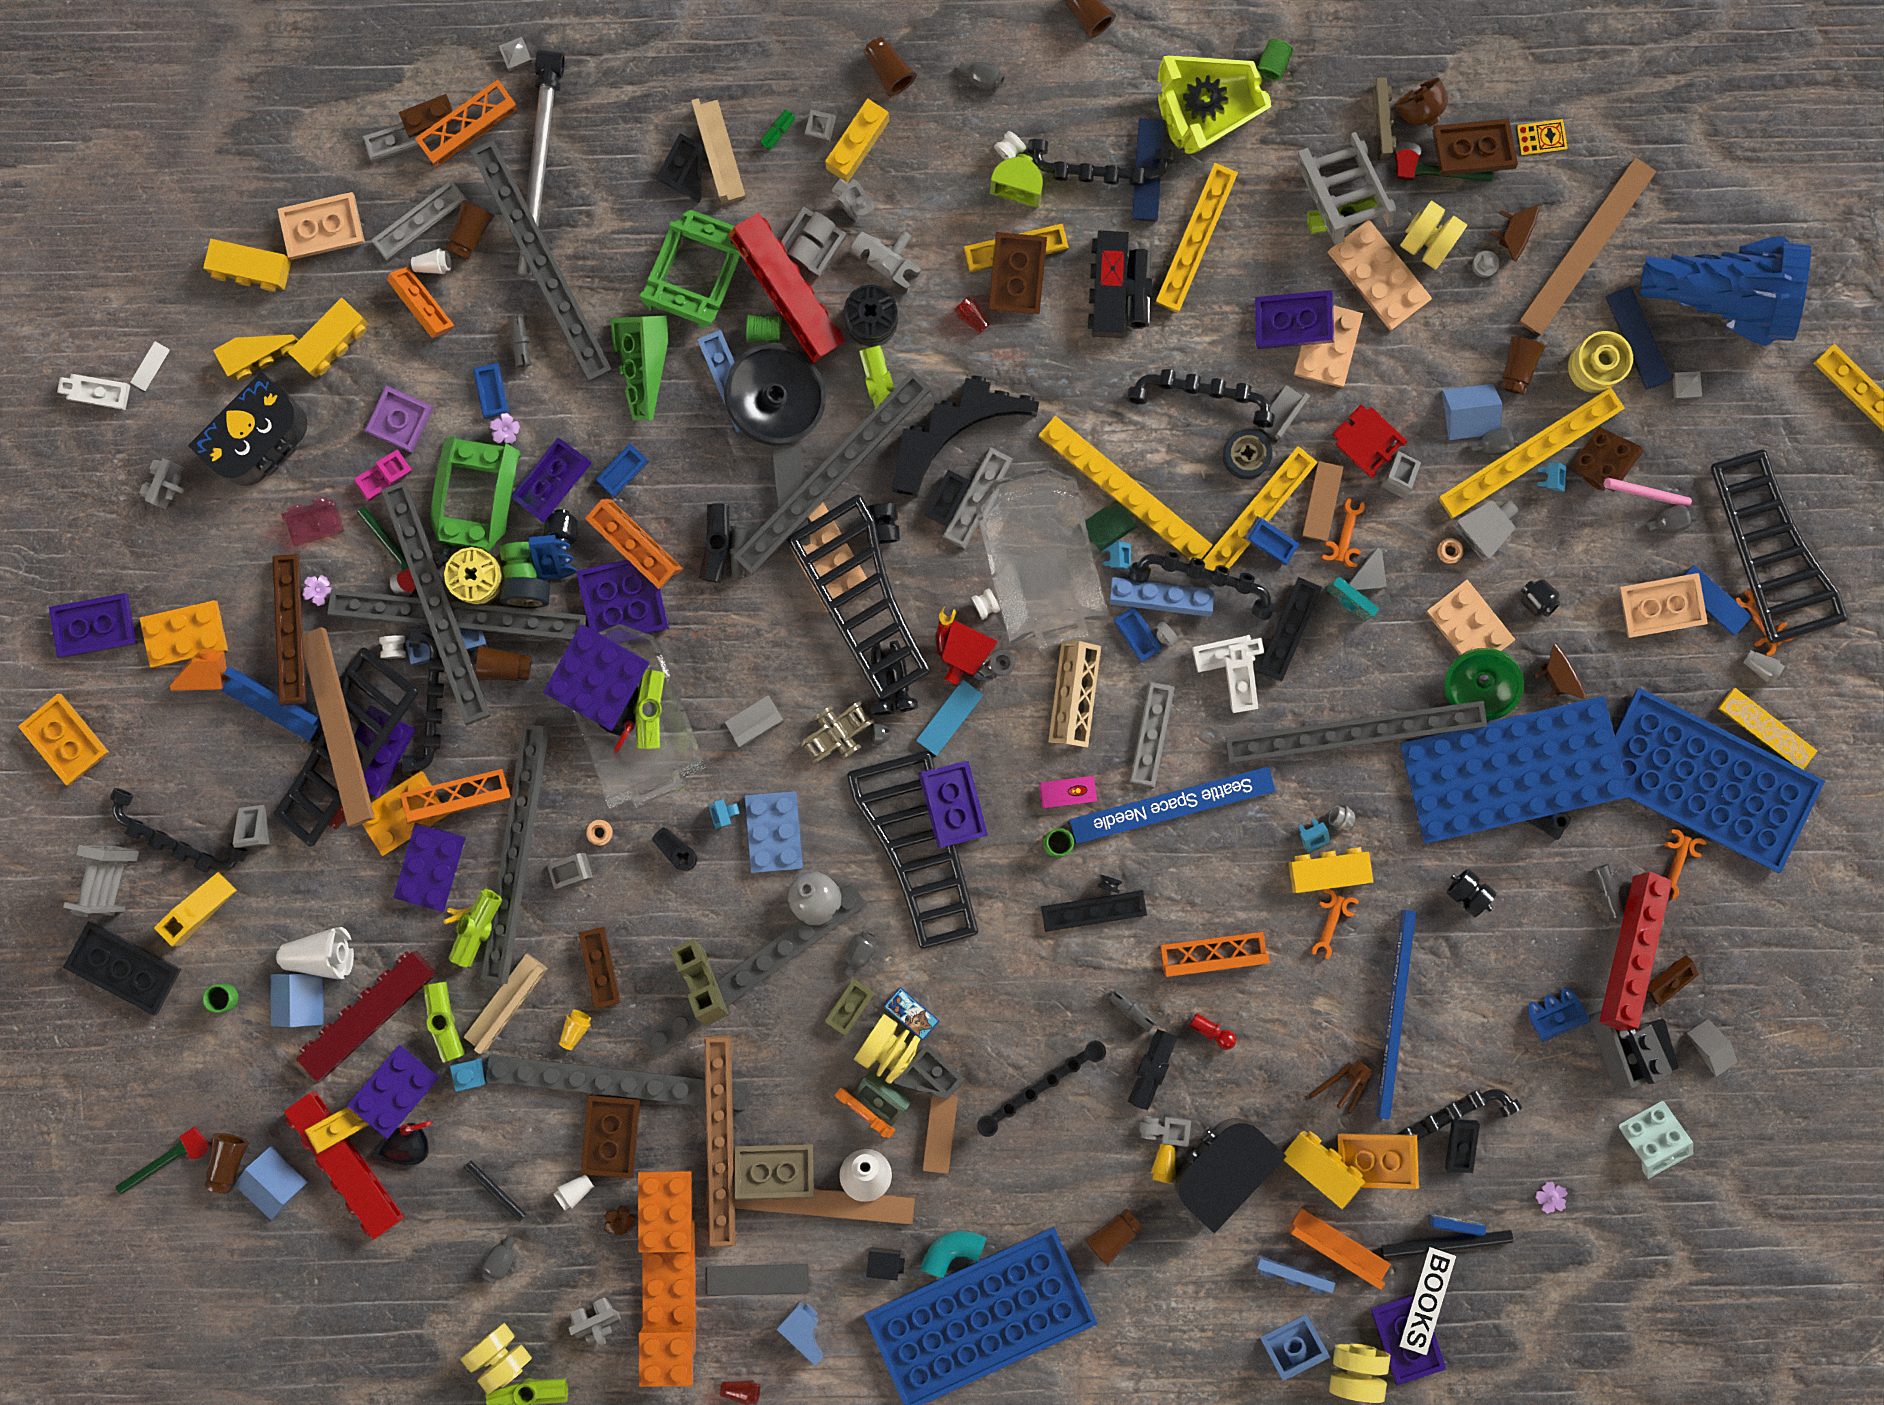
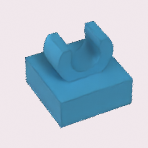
M1559 462L1548 463V468L1541 467L1538 469L1539 473H1547L1548 475L1546 481L1537 482L1538 486L1548 488L1554 492H1565L1566 466Z
M1116 541L1110 542V547L1102 548V552L1110 553V560L1102 562L1104 566L1120 570L1131 568V544Z
M724 799L708 805L715 830L730 825L729 817L740 813L737 803L726 806Z
M1315 818L1311 819L1313 827L1308 830L1302 824L1299 825L1302 844L1307 853L1331 842L1325 824L1323 822L1318 824Z

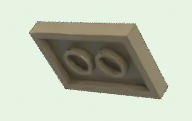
M813 1144L735 1146V1201L814 1199Z

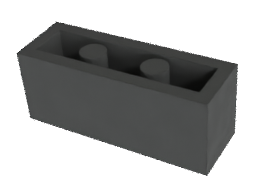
M1601 1010L1589 1014L1588 1016L1614 1090L1633 1088L1646 1083L1647 1081L1626 1037L1634 1032L1635 1029L1619 1031L1599 1023Z

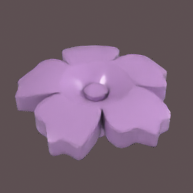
M501 413L500 419L495 418L494 421H490L489 428L496 430L492 433L493 441L497 443L504 441V443L512 444L516 441L514 434L519 432L520 426L519 422L513 421V417L509 416L508 413Z
M320 575L318 579L315 576L306 578L304 584L307 587L303 588L302 593L304 600L312 598L311 602L316 604L317 607L324 605L325 599L328 600L330 598L332 589L327 587L330 584L327 577Z
M1550 1181L1542 1186L1543 1191L1536 1192L1535 1198L1539 1204H1542L1541 1210L1545 1211V1213L1554 1212L1555 1208L1559 1211L1566 1208V1200L1562 1198L1568 1194L1566 1188L1559 1185L1555 1186Z

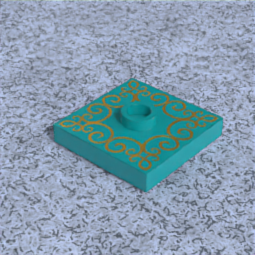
M1337 577L1325 589L1340 601V604L1345 609L1355 613L1364 622L1374 617L1379 611L1376 605L1341 577Z

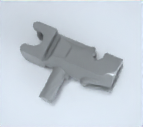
M906 231L902 232L893 247H886L880 239L861 232L850 248V253L859 259L869 254L867 265L891 280L892 284L904 292L909 291V282L903 276L910 273L917 277L921 273L919 266L907 258L904 259L899 256L912 237Z

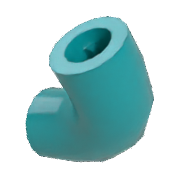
M962 1230L945 1233L931 1244L923 1258L920 1269L931 1275L944 1278L949 1264L957 1257H965L978 1262L987 1237Z

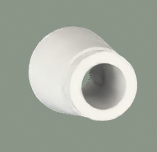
M439 248L412 257L411 266L414 272L445 274L446 271L451 270V257L447 250L442 251Z
M583 1175L557 1187L558 1190L553 1194L563 1209L567 1210L570 1207L573 1208L594 1186L587 1175Z

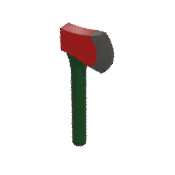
M1412 142L1396 144V150L1394 151L1396 179L1413 180L1415 176L1419 175L1440 176L1439 166L1418 162L1423 149ZM1490 171L1480 173L1447 175L1441 177L1491 182L1493 178V172Z
M365 506L361 507L357 514L388 550L402 570L401 573L390 577L392 591L397 596L412 597L417 589L404 554Z
M195 1126L179 1136L181 1140L175 1147L116 1185V1189L120 1194L125 1193L186 1153L192 1167L207 1165L210 1160L212 1144Z

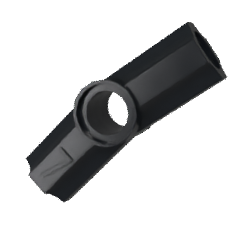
M1145 249L1129 250L1128 277L1126 283L1127 326L1133 329L1149 327L1150 301L1152 298V278H1150L1151 251Z
M707 504L706 546L699 579L721 583L727 552L730 549L729 504ZM721 537L724 539V546L721 549H713L711 547V542L714 538Z
M1159 1029L1156 1030L1147 1054H1144L1136 1074L1137 1079L1127 1102L1140 1109H1149L1158 1085H1161L1169 1067L1168 1061L1178 1037Z

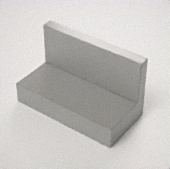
M1286 385L1270 407V412L1275 415L1273 427L1262 428L1257 426L1256 428L1275 442H1278L1310 395L1305 393L1302 396Z
M768 695L725 721V724L732 733L738 747L743 748L785 721Z

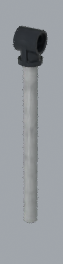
M545 50L537 51L535 61V73L538 76V79L535 80V87L539 89L526 198V204L537 226H539L554 92L560 90L561 85L558 83V80L563 78L565 68V54L563 52ZM520 250L517 274L532 277L533 273Z

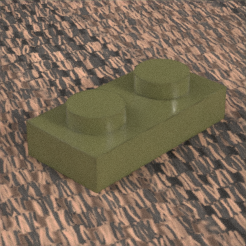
M853 978L825 1020V1023L847 1036L875 992Z

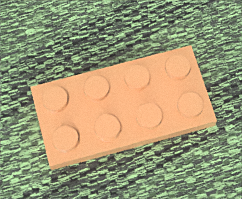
M1367 220L1346 236L1344 242L1336 244L1328 251V254L1390 331L1432 299L1370 220Z
M824 503L808 517V524L829 512ZM832 521L810 535L811 544L802 546L808 555L839 536L841 532L836 523ZM845 543L814 562L813 565L821 577L854 557L848 544ZM859 565L827 584L826 588L832 599L864 581L867 577Z

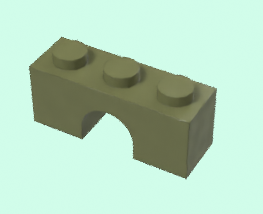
M691 939L671 949L670 951L678 972L684 977L691 993L687 996L695 1018L705 1026H708L729 1016L704 948L695 939Z

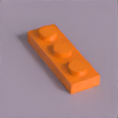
M409 266L391 272L386 280L431 338L452 330L454 324Z

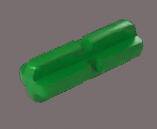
M785 109L774 122V127L771 126L760 139L763 147L771 150L782 137V133H785L795 121V116L792 112Z

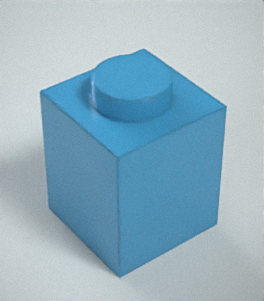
M482 1058L450 1066L456 1092L487 1083Z

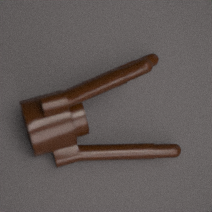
M1356 1060L1354 1064L1348 1062L1342 1070L1310 1093L1309 1097L1314 1098L1348 1073L1346 1078L1352 1084L1337 1104V1108L1341 1109L1355 1088L1359 1087L1347 1110L1351 1114L1365 1087L1371 1081L1369 1078L1373 1071L1359 1060Z

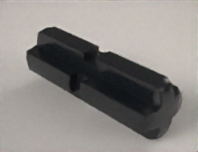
M447 546L445 549L441 548L436 552L434 557L438 558V565L449 561L453 555L450 553L451 547Z

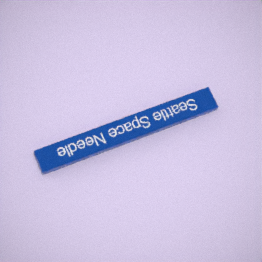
M1265 767L1069 820L1075 843L1079 844L1268 794L1276 790L1270 768Z
M1401 910L1376 1116L1388 1120L1391 1117L1416 917L1415 911Z

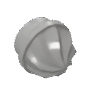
M1336 805L1329 814L1328 822L1335 830H1348L1355 823V814L1345 805Z

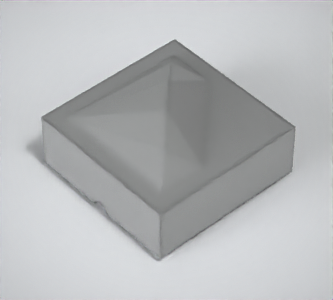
M522 37L499 46L509 72L532 63Z
M810 109L804 134L831 141L836 116Z
M1700 371L1672 374L1674 400L1702 397Z

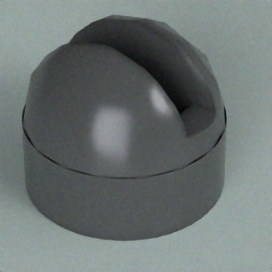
M873 723L871 727L872 743L882 744L887 742L890 738V734H888L890 732L889 727L885 724Z

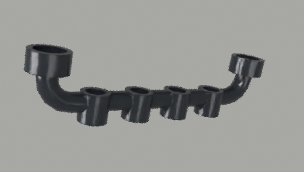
M1030 139L1028 141L1027 151L1032 154L1034 164L1043 172L1053 173V179L1059 181L1068 180V174L1078 175V181L1084 183L1093 182V178L1096 176L1104 177L1103 182L1106 184H1118L1119 178L1129 179V185L1140 187L1144 186V180H1157L1167 172L1169 164L1175 162L1174 150L1159 148L1155 150L1154 161L1159 163V165L1154 170H1145L1140 167L1120 168L1114 165L1102 167L1088 163L1076 165L1062 161L1049 163L1044 161L1042 155L1048 153V141L1042 139Z
M1163 369L1160 375L1148 374L1142 376L1136 382L1135 387L1128 389L1127 400L1138 405L1147 403L1149 392L1145 387L1150 384L1158 385L1160 388L1168 390L1173 388L1181 389L1189 394H1208L1216 399L1230 398L1238 403L1252 402L1260 407V410L1254 413L1253 424L1262 428H1271L1274 424L1275 415L1270 412L1268 400L1263 395L1251 392L1252 387L1246 383H1238L1236 389L1227 388L1226 381L1223 379L1214 378L1211 380V384L1200 383L1201 377L1199 375L1187 374L1184 380L1175 378V371Z
M1173 550L1166 551L1165 556L1159 554L1145 555L1139 562L1131 565L1129 577L1136 582H1147L1151 573L1149 565L1157 564L1168 572L1177 570L1186 573L1192 579L1203 578L1210 580L1212 584L1219 587L1227 585L1236 588L1242 594H1256L1260 599H1257L1253 605V615L1259 619L1267 620L1273 614L1274 605L1271 603L1269 592L1265 587L1254 583L1255 578L1249 573H1241L1239 578L1229 576L1230 570L1223 565H1217L1213 571L1204 568L1205 562L1199 558H1191L1189 563L1179 561L1180 554Z
M410 627L409 647L420 648V643H424L430 649L424 755L419 761H413V756L403 755L401 776H412V771H421L427 768L433 761L435 749H440L441 734H436V724H442V708H437L438 698H443L444 683H439V672L444 673L445 668L434 637L430 634L421 633V627Z
M120 788L113 789L110 795V799L114 801L112 806L113 816L118 823L126 827L125 834L127 836L139 839L143 835L150 839L148 842L150 847L163 850V847L166 846L173 850L171 853L173 858L180 861H186L187 857L196 861L194 867L203 872H209L210 868L221 872L229 871L236 866L238 861H245L249 851L246 848H234L233 843H229L225 852L229 858L226 861H219L208 853L200 852L185 842L177 841L160 830L146 826L142 821L126 816L123 812V806H129L134 795Z
M1098 1040L1090 1041L1087 1043L1084 1051L1076 1056L1067 1057L1065 1064L1055 1071H1047L1043 1079L1033 1086H1025L1022 1094L1013 1100L1004 1101L1001 1104V1108L996 1112L980 1117L977 1122L979 1133L985 1137L993 1136L998 1130V1122L1005 1117L1014 1116L1018 1108L1027 1102H1034L1038 1094L1049 1087L1057 1086L1059 1080L1070 1072H1077L1081 1065L1088 1060L1093 1062L1103 1060L1106 1055L1104 1044ZM1072 1059L1078 1063L1074 1069L1068 1067V1062ZM1048 1075H1055L1056 1081L1054 1083H1048ZM1028 1089H1032L1035 1091V1095L1032 1098H1027L1025 1092ZM1011 1104L1014 1107L1013 1111L1006 1113L1004 1111L1005 1105Z
M1477 1089L1466 1095L1465 1097L1468 1101L1460 1106L1455 1101L1443 1108L1445 1114L1438 1118L1431 1114L1420 1120L1421 1127L1413 1131L1412 1127L1409 1126L1397 1134L1417 1135L1418 1141L1451 1123L1452 1119H1459L1494 1099L1499 1100L1503 1104L1499 1107V1110L1504 1118L1521 1110L1522 1106L1518 1099L1512 1100L1502 1090L1491 1089L1481 1093Z

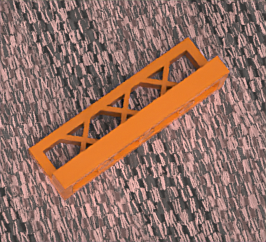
M497 79L421 133L415 140L434 166L438 168L519 109ZM498 88L505 100L498 105L488 104L489 94ZM473 105L483 107L482 116L477 120L467 118L468 109ZM452 120L462 122L461 131L456 135L446 133L447 124ZM431 135L441 136L440 146L432 152L423 142Z
M611 499L600 500L585 517L600 534L658 589H662L673 575L679 574L684 569Z
M503 769L400 793L407 824L510 799ZM499 776L501 789L488 791L482 787L487 778ZM483 779L480 785L474 782ZM470 783L478 788L473 796L464 798L457 794L462 784ZM457 786L455 791H452L449 787ZM444 789L452 794L449 801L438 804L431 800L437 790ZM432 792L429 798L424 796L423 794ZM418 795L426 800L422 808L409 810L408 797Z
M1263 932L1160 945L1164 976L1166 977L1270 963L1269 953L1266 952ZM1258 938L1260 953L1249 954L1242 949V946L1248 939ZM1242 940L1239 946L1233 941ZM1222 942H1229L1236 947L1230 957H1223L1216 952ZM1217 943L1213 949L1207 945ZM1203 945L1211 951L1205 960L1198 961L1190 955L1196 946ZM1183 947H1191L1188 952L1182 949ZM1177 948L1185 954L1180 963L1168 964V949ZM1239 950H1240L1242 953L1245 954V955L1236 956V954L1239 952ZM1213 954L1219 957L1216 959H1210ZM1188 957L1194 961L1184 963Z
M1300 1207L1287 1230L1295 1237L1382 1290L1385 1285L1382 1279L1391 1264Z

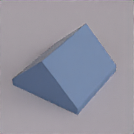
M1494 384L1442 390L1449 441L1483 437L1485 433L1501 428L1502 402Z
M305 973L270 974L271 1026L299 1027L324 1025L323 977Z
M271 1146L243 1171L235 1186L272 1221L309 1181Z
M1307 1314L1260 1337L1282 1381L1330 1358Z

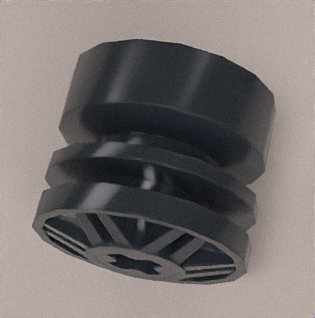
M865 285L852 291L846 299L844 306L847 331L853 340L869 347L883 345L891 340L897 330L899 321L896 301L889 291L881 286ZM875 309L876 316L869 315L866 317V310L873 311Z

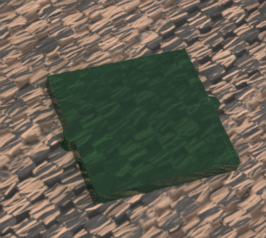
M1116 500L1079 524L1080 528L1087 535V540L1089 542L1092 541L1100 552L1138 527L1130 517L1129 511L1124 510Z

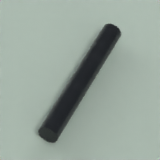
M472 1160L465 1165L464 1169L519 1222L527 1215Z

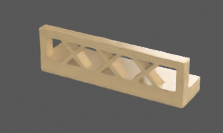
M699 98L691 100L721 204L724 205L745 199L746 195L718 100L700 104Z
M1081 641L1061 642L1048 742L1088 748L1101 646ZM1086 649L1092 650L1091 659L1088 664L1085 660ZM1086 675L1088 682L1087 687L1084 689L1081 683L1082 678ZM1083 701L1084 712L1080 715L1078 706ZM1078 726L1081 729L1080 741L1074 740L1075 729Z
M528 953L509 976L508 984L502 985L463 1037L476 1047L474 1050L479 1054H483L489 1049L548 970L547 967Z

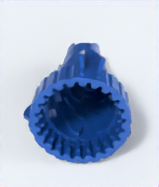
M1778 236L1741 245L1738 253L1722 252L1721 256L1700 254L1693 257L1672 254L1671 258L1646 256L1641 278L1640 296L1681 302L1680 305L1697 307V311L1722 314L1723 319H1728L1727 329L1759 345L1767 346L1775 340L1794 341L1805 302L1810 270L1811 245L1790 243L1785 237Z

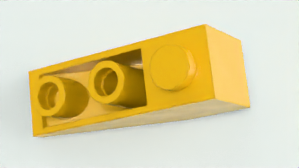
M294 335L238 337L213 351L227 376L233 381H243L252 375L251 372L259 368L264 369L271 366L276 358L282 355H290L288 351L299 339Z
M217 872L172 909L154 929L171 946H181L237 890L220 872Z

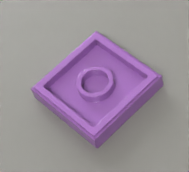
M386 385L366 426L365 432L413 453L434 407Z

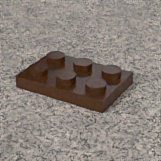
M1509 119L1435 125L1432 132L1440 176L1516 169L1518 165Z
M996 232L988 310L1040 314L1047 237Z
M588 1095L581 1174L634 1178L641 1099Z

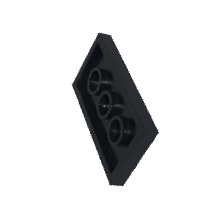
M92 921L86 923L63 966L64 969L153 1016L159 1013L182 970Z

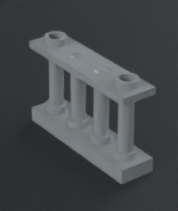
M1356 132L1351 133V147L1319 158H1316V156L1312 157L1308 148L1298 151V168L1334 245L1344 242V233L1347 227L1379 216H1383L1387 226L1390 227L1393 226V215L1396 214L1394 201L1388 199L1367 156L1368 149L1364 140L1360 141ZM1355 157L1359 166L1327 178L1319 173L1322 167ZM1363 176L1368 184V187L1338 197L1330 196L1328 192L1329 187ZM1371 196L1374 197L1378 205L1377 207L1346 217L1340 216L1337 211L1340 206Z
M79 845L77 855L85 857L84 862H87L77 902H64L63 908L72 909L71 914L81 917H88L89 913L114 916L115 912H124L125 906L115 904L124 865H127L128 861H137L139 851L115 845Z

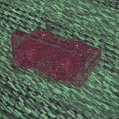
M327 497L317 498L312 501L311 505L305 507L302 505L291 506L287 508L288 512L281 514L282 519L287 523L294 546L345 532L336 502L331 499L327 500Z

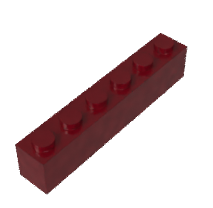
M406 951L395 961L398 965L392 971L387 969L376 979L379 982L372 989L367 987L357 996L359 1001L353 1007L350 1004L338 1014L340 1017L338 1021L333 1025L331 1022L319 1031L321 1036L314 1043L310 1040L299 1050L302 1054L296 1060L316 1082L324 1080L423 988V985L429 983L438 974L418 951L411 952L410 954Z

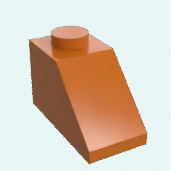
M206 648L198 651L176 675L170 684V691L223 689L228 679V676L224 674L227 669L224 650L215 651L213 648Z

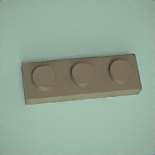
M1386 77L1376 78L1372 86L1378 160H1388L1393 151L1396 150V138L1391 136V126L1394 125V113L1389 111V101L1392 100V88L1387 86Z

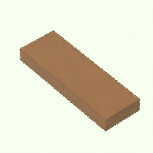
M1318 461L1301 537L1323 542L1328 541L1343 466Z
M953 1094L948 1100L932 1095L922 1171L949 1173L958 1095Z

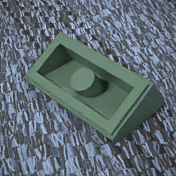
M870 1070L852 1095L893 1126L906 1111L911 1100L892 1084L887 1083L882 1076H877V1072Z

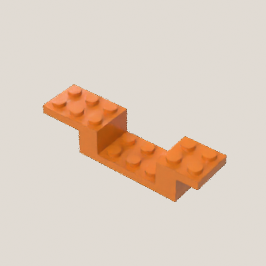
M639 1171L638 1253H642L643 1327L639 1332V1387L692 1386L693 1356L696 1352L695 1219H692V1171Z

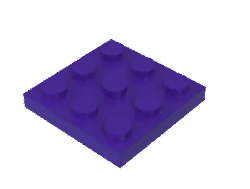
M628 559L576 571L590 629L613 642L670 629L661 589H658Z
M580 624L543 693L612 731L649 666L650 661Z

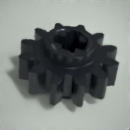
M1209 75L1206 76L1205 82H1201V79L1196 77V86L1187 84L1189 93L1183 94V100L1187 102L1185 104V111L1192 110V119L1201 115V121L1205 123L1207 116L1216 121V112L1219 114L1225 113L1222 105L1228 104V97L1224 96L1227 93V88H1219V78L1214 83H1211ZM1207 96V98H1210V101L1205 102L1204 99L1202 100V97Z

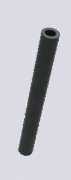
M1511 1230L1488 1232L1483 1236L1471 1234L1381 1245V1253L1383 1258L1428 1253L1429 1247L1440 1251L1509 1244L1513 1243V1234Z

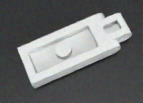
M71 374L70 379L60 377L57 393L67 395L66 399L70 401L126 410L130 385Z
M1250 635L1192 647L1197 673L1226 667L1225 656L1229 655L1228 645L1245 643L1246 652L1250 651L1252 661H1255V655L1264 653L1262 639L1251 640Z
M1245 643L1228 645L1229 655L1225 656V666L1231 710L1233 713L1258 709L1251 652H1246Z

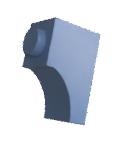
M799 1302L779 1323L777 1330L809 1361L816 1365L823 1357V1352L818 1347L814 1337V1327L818 1324L819 1320L816 1317L818 1313L809 1304L803 1305Z

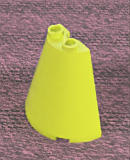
M1164 56L1161 60L1157 81L1159 83L1162 82V93L1158 94L1162 119L1173 143L1179 149L1184 148L1187 154L1201 151L1271 108L1269 94L1260 89L1259 85L1262 83L1261 73L1256 69L1254 61ZM1209 75L1211 83H1214L1219 78V88H1227V93L1224 96L1228 97V104L1222 105L1225 111L1224 114L1216 112V121L1207 116L1205 123H1202L1201 115L1192 119V110L1185 111V104L1187 102L1183 100V94L1189 93L1187 84L1196 86V77H1199L1201 82H1205L1206 76ZM1207 96L1202 97V100L1204 99L1205 102L1210 101V98H1207Z

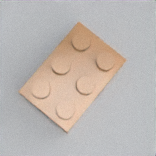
M353 192L278 209L286 251L290 260L365 243Z
M1334 306V343L1302 345L1293 375L1343 388L1363 313Z
M1699 573L1619 587L1628 638L1708 624Z
M1465 580L1426 611L1427 615L1459 655L1476 648H1492L1502 651L1515 641V638L1468 580Z

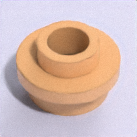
M1444 539L1438 545V557L1444 563H1456L1463 556V546L1457 539ZM1447 547L1453 548L1454 554L1452 556L1446 554Z
M595 820L587 828V838L594 845H605L612 838V827L604 820ZM598 828H602L605 832L601 838L596 836Z

